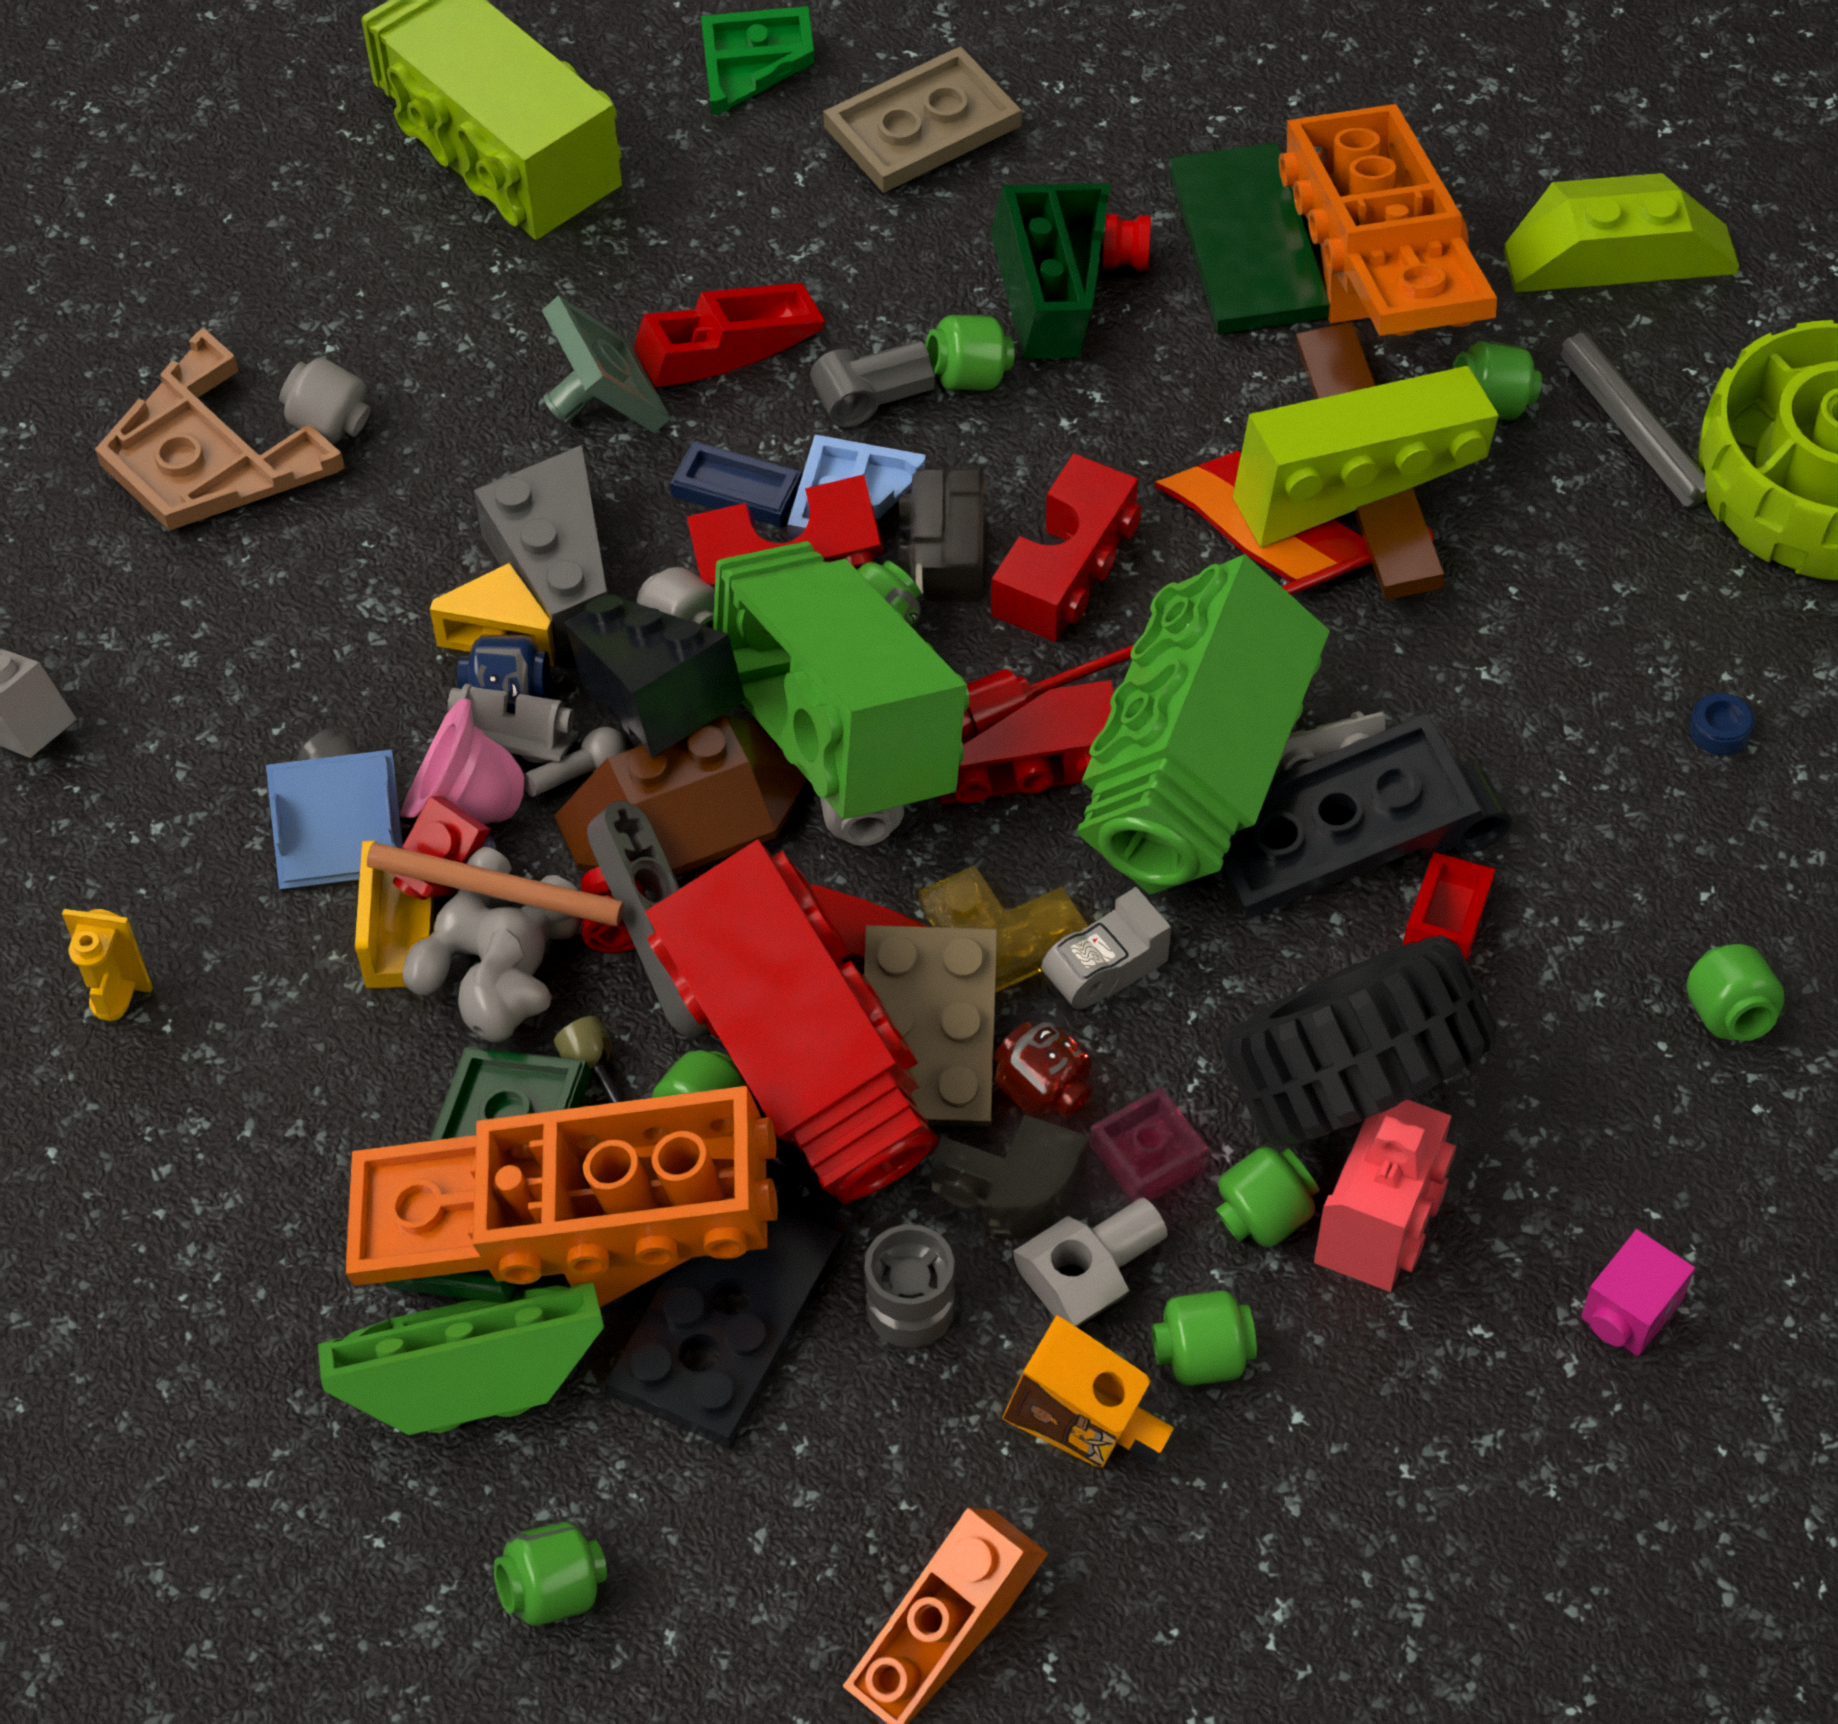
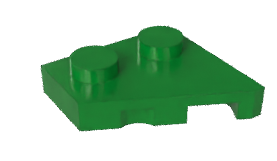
M808 6L701 16L712 115L720 114L814 64V47Z

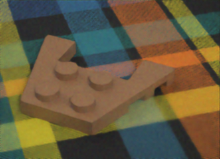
M205 328L196 332L189 340L191 349L179 363L172 360L160 374L162 383L146 401L138 399L95 448L99 464L169 531L338 473L345 468L341 452L312 426L305 425L265 453L258 455L208 409L198 397L239 372L235 356Z

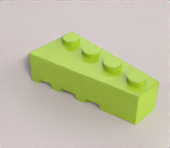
M1469 366L1252 413L1248 417L1233 499L1259 547L1263 548L1355 511L1359 506L1405 491L1487 458L1499 415Z

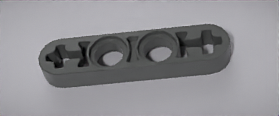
M617 800L605 807L588 824L587 837L613 898L624 901L622 919L665 1016L679 1033L690 1038H699L707 1034L709 1030L705 1025L700 1026L689 1012L674 982L655 955L646 938L655 932V929L644 911L680 888L645 814L637 806L627 801ZM635 878L643 880L651 888L655 896V902L647 900L639 892L635 884Z

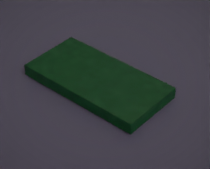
M1278 142L1169 158L1168 172L1217 334L1329 318L1330 303L1302 216L1297 213L1291 187H1284L1279 172V155L1281 152Z
M465 1047L430 1141L476 1135V1122L479 1120L579 1108L592 1072L584 1060ZM489 1269L384 1282L387 1288L504 1304L512 1302L518 1284L505 1281L496 1282Z

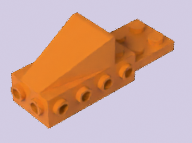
M1397 104L1287 120V152L1279 155L1280 177L1283 186L1291 187L1298 215H1306L1308 219L1312 242L1321 246L1324 287L1330 303L1328 318L1330 324L1370 318L1379 336L1390 334L1405 336L1414 333L1416 330L1448 325L1462 327L1470 325L1474 321L1496 318L1497 296L1469 250V236L1466 223ZM1321 146V149L1316 153L1314 147Z
M740 1086L479 1120L476 1122V1135L352 1151L345 1274L354 1286L488 1269L496 1282L505 1281L512 1284H529L539 1280L541 1276L564 1274L571 1286L578 1283L594 1282L599 1307H602L693 1257L711 1256L718 1259H732L743 1255L746 1251L768 1248L767 1221L777 1220L778 1215L775 1186L771 1178L766 1179V1160L775 1159L776 1136L772 1119L770 1117H761L748 1087Z

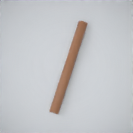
M373 842L370 846L367 856V867L616 927L619 926L624 912V901Z

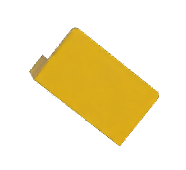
M376 840L362 841L355 950L365 987H407L402 975L406 955L413 944L429 937L433 933L435 897H428L426 900L411 897L393 884L394 875L386 871L367 867L368 852L370 846Z

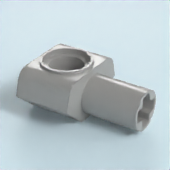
M1139 1198L1092 1229L1067 1216L1015 1249L1013 1254L1015 1264L1021 1276L1054 1317L1056 1315L1062 1317L1078 1328L1126 1297L1129 1289L1119 1268L1164 1240L1168 1233L1166 1225L1156 1208L1147 1199ZM1065 1265H1074L1082 1268L1085 1273L1079 1276H1066L1060 1274L1057 1269Z

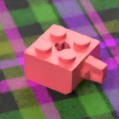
M1407 1099L1385 1112H1379L1365 1118L1333 1194L1328 1195L1324 1204L1314 1259L1315 1264L1388 1292L1392 1291L1400 1269L1413 1272L1426 1238V1234L1423 1232L1429 1216H1436L1449 1182L1446 1176L1457 1147L1446 1142L1451 1115Z

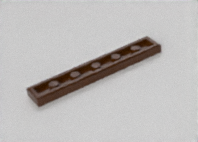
M1352 322L1296 334L1297 350L1314 399L1375 386ZM1413 487L1357 507L1354 514L1384 600L1444 588V572Z

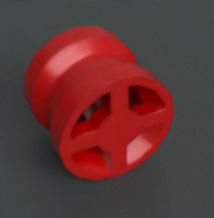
M1106 213L1103 270H1115L1119 265H1131L1136 271L1148 272L1151 215H1139L1135 220H1122L1118 214Z

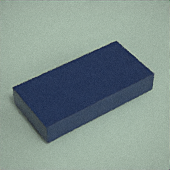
M692 441L670 483L672 497L714 509L746 503L753 514L754 520L781 528L795 501L802 479V471Z

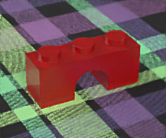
M1073 453L1047 493L1046 533L1059 537L1066 542L1057 545H1042L1019 536L992 577L991 616L1057 642L1069 622L1076 624L1082 617L1088 603L1089 590L1095 580L1104 581L1108 576L1115 560L1116 547L1121 539L1129 540L1139 525L1142 516V506L1137 504L1138 478Z
M865 475L805 488L810 510L808 524L797 538L785 543L769 542L757 534L753 514L746 503L688 516L687 521L700 578L715 587L716 562L718 560L804 541L811 543L814 547V552L817 551L824 557V562L847 559L856 570L867 562H873L872 558L885 555Z

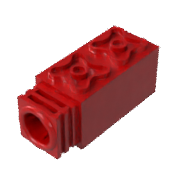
M757 839L644 911L655 929V932L646 937L647 941L674 982L689 1012L700 1026L705 1025L715 1039L720 1038L765 1115L772 1119L774 1130L778 1137L784 1142L793 1137L799 1149L805 1153L806 1160L811 1169L820 1178L819 1182L824 1190L846 1205L855 1199L870 1195L893 1183L919 1164L930 1151L941 1145L936 1134L929 1128L927 1119L916 1107L917 1103L911 1095L913 1091L920 1088L909 1069L919 1064L917 1058L864 974H860L851 960L845 964L841 961L851 954L848 946L826 914L799 868L792 864L783 850L773 856Z

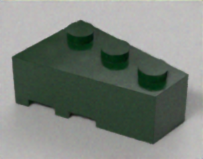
M1111 183L1002 185L990 234L1023 359L1079 357L1093 306L1100 260L1099 254L1104 234L1105 215Z

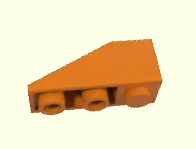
M967 1508L843 1687L887 1724H909L1009 1611L1049 1553L996 1511Z

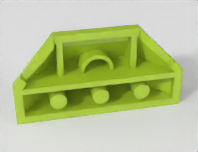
M1663 173L1552 182L1504 246V255L1514 293L1737 274L1739 269L1727 225Z

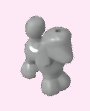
M489 847L479 848L471 854L467 861L469 865L509 874L512 870L508 859L500 852ZM557 875L546 876L540 881L577 890L571 882ZM459 889L457 895L446 903L438 913L434 932L429 937L413 944L406 955L402 972L403 980L407 988L420 996L434 994L443 986L447 978L453 955H478L481 962L472 966L460 982L458 1006L464 1022L477 1036L492 1043H501L511 1037L515 1028L526 1018L536 1016L550 1006L552 999L550 991L543 982L532 975L542 963L545 943L549 939L564 940L573 937L579 932L582 918L528 905L521 909L508 907L511 901Z

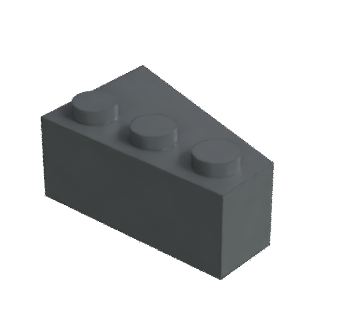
M582 445L474 490L482 537L501 567L510 563L551 620L558 660L573 654L564 622L584 611L586 605L591 600L607 595Z

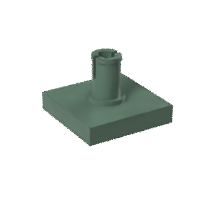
M559 295L542 310L574 369L553 390L543 396L546 405L557 418L563 419L565 423L570 424L576 415L595 398H598L653 433L657 432L671 419L627 339Z

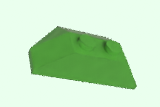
M594 1282L578 1283L571 1286V1288L560 1285L523 1288L516 1290L510 1303L504 1304L482 1300L465 1301L390 1318L353 1331L343 1340L337 1338L319 1343L320 1377L323 1390L407 1435L424 1431L442 1433L458 1427L461 1423L494 1415L512 1417L522 1414L530 1407L549 1402L604 1328Z

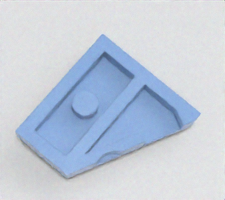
M815 435L788 521V540L797 538L804 531L809 521L810 510L805 488L864 474L869 485L876 519L878 520L924 476L926 455Z

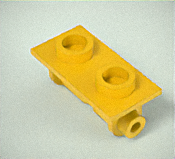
M64 909L62 916L72 939L69 945V955L72 962L79 967L86 987H91L89 993L91 1011L99 1019L116 1021L128 1009L134 990L151 993L153 989L129 920L126 917H120L113 912L103 909H93L89 912Z

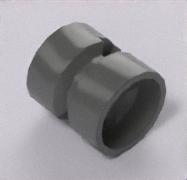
M904 1224L887 1229L874 1239L866 1252L864 1265L865 1286L867 1289L866 1310L870 1325L881 1339L898 1347L917 1348L932 1344L946 1333L954 1318L955 1260L951 1247L940 1233L923 1225Z

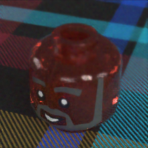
M1031 1022L1021 1024L1010 1033L995 1052L993 1059L998 1064L995 1073V1081L998 1087L1034 1120L1048 1119L1058 1112L1064 1118H1068L1086 1102L1092 1092V1088L1086 1084L1093 1067L1091 1057L1065 1031L1053 1022H1043L1035 1026Z

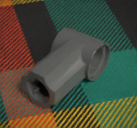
M918 341L859 358L851 350H833L820 357L814 363L810 372L812 382L831 422L836 426L844 428L864 423L873 416L878 405L935 389V375L932 370L929 353L924 343Z

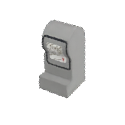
M1134 887L1116 899L1115 910L1081 932L1071 933L1058 941L1044 957L1041 965L1042 971L1073 1008H1087L1105 997L1109 998L1168 962L1171 926L1140 890Z

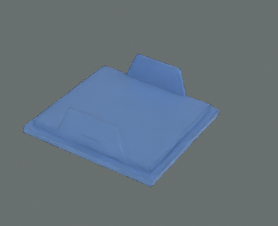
M393 750L266 765L279 890L359 880L362 841L376 840V843L397 848L403 847Z

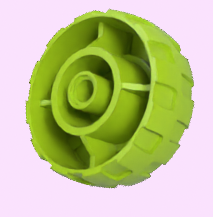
M1820 320L1798 323L1793 329L1772 335L1770 332L1741 351L1732 370L1728 367L1725 368L1713 391L1704 415L1699 442L1698 467L1703 473L1705 472L1704 484L1706 487V501L1719 523L1723 520L1732 532L1739 537V544L1766 562L1773 560L1795 569L1796 574L1831 581L1838 580V324L1834 323V320Z

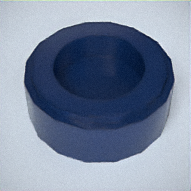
M1712 693L1702 697L1695 704L1689 724L1690 736L1696 745L1706 752L1716 755L1734 754L1741 751L1749 743L1755 723L1754 714L1749 705L1739 697L1727 693Z

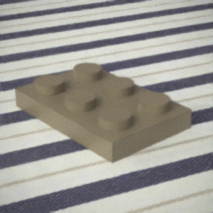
M961 46L823 111L825 129L883 193L1021 127L1022 110Z
M866 925L864 976L877 993L892 1021L919 1062V1064L909 1069L920 1087L911 1093L917 1103L916 1107L925 1116L929 1126L991 1127L997 929Z

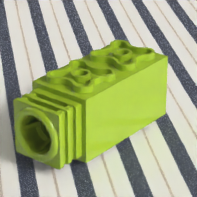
M389 0L362 17L361 21L373 83L379 89H384L385 94L389 98L396 100L397 108L394 109V115L402 131L411 138L416 137L423 142L442 166H450L459 173L473 193L477 196L488 198L498 208L504 219L512 226L519 225L535 240H538L622 186L619 162L621 151L617 143L615 127L617 113L611 99L603 91L593 89L579 77L575 69L568 62L559 61L487 0Z

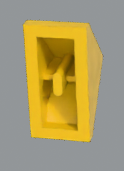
M510 563L433 599L430 606V614L437 646L470 652L474 641L482 635L530 636L537 643L539 651L548 652L550 666L554 667L557 656L551 620Z

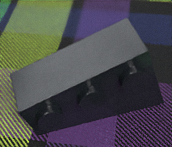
M604 595L591 600L586 605L584 611L564 622L583 687L609 714L615 712L620 717L623 729L630 736L636 734L642 740L644 751L651 759L746 700L729 634L700 625L697 622L661 612L656 608H649L623 599L617 595Z

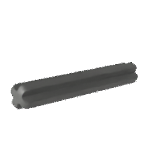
M1582 332L1574 337H1568L1562 343L1563 349L1560 352L1564 362L1679 501L1687 508H1694L1699 503H1705V474L1586 333Z

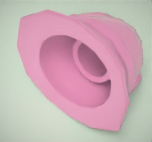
M457 700L446 714L407 793L400 811L401 818L419 817L430 796L445 797L482 824L500 823L511 818L518 810L524 795L525 777L516 760L505 748L484 735V731L474 726L471 700Z

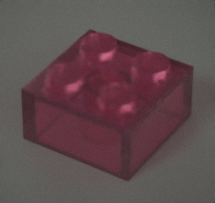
M1162 1087L1091 1126L1090 1147L1132 1203L1139 1198H1145L1150 1202L1207 1169L1209 1148Z

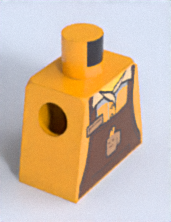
M1058 1315L1054 1318L1025 1367L1002 1416V1419L1095 1467H1104L1116 1444L1121 1445L1154 1465L1175 1428L1138 1406L1151 1383L1147 1374Z

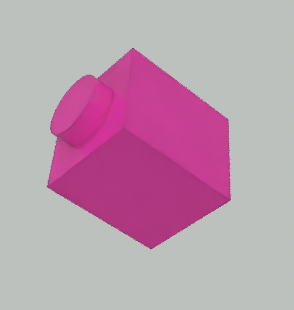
M1636 1229L1590 1286L1581 1318L1590 1324L1594 1333L1603 1341L1616 1347L1623 1346L1639 1357L1683 1301L1695 1267Z

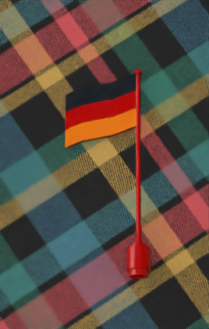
M1242 449L1155 482L1156 489L1171 495L1194 509L1244 554L1289 581L1290 583L1281 587L1290 595L1371 564L1354 511L1260 548L1233 499ZM1427 526L1430 537L1433 542L1434 533L1432 529ZM1134 644L1032 685H1029L1023 676L1016 677L1009 669H1003L967 683L969 706L964 712L961 738L963 745L1034 700L1035 696L1131 659L1130 653Z

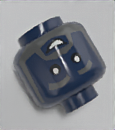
M482 635L474 641L470 656H460L457 668L458 688L462 689L465 684H471V686L476 688L508 692L507 713L515 714L516 698L519 694L548 699L551 678L549 654L547 651H539L537 643L530 636Z

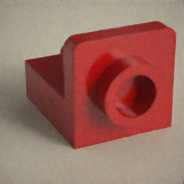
M430 796L401 849L467 864L471 854L482 847L491 829L445 797ZM391 873L395 876L393 884L405 894L416 899L426 900L428 897L454 895L458 891L457 888Z

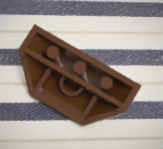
M722 715L652 759L644 751L643 745L608 757L554 817L555 823L577 869L590 871L599 867V864L587 837L588 824L610 803L617 800L627 801L637 806L649 820L671 871L676 876L737 853L757 839L763 843L776 838L794 810L800 795L804 794L809 786L810 781L795 764H791L786 759L783 750L759 723Z

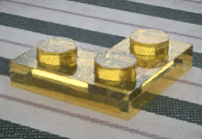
M975 865L919 890V905L933 927L997 929L995 993L1041 972L1044 957L1058 941L1071 933L1081 932L1088 927L1062 886L1005 912Z

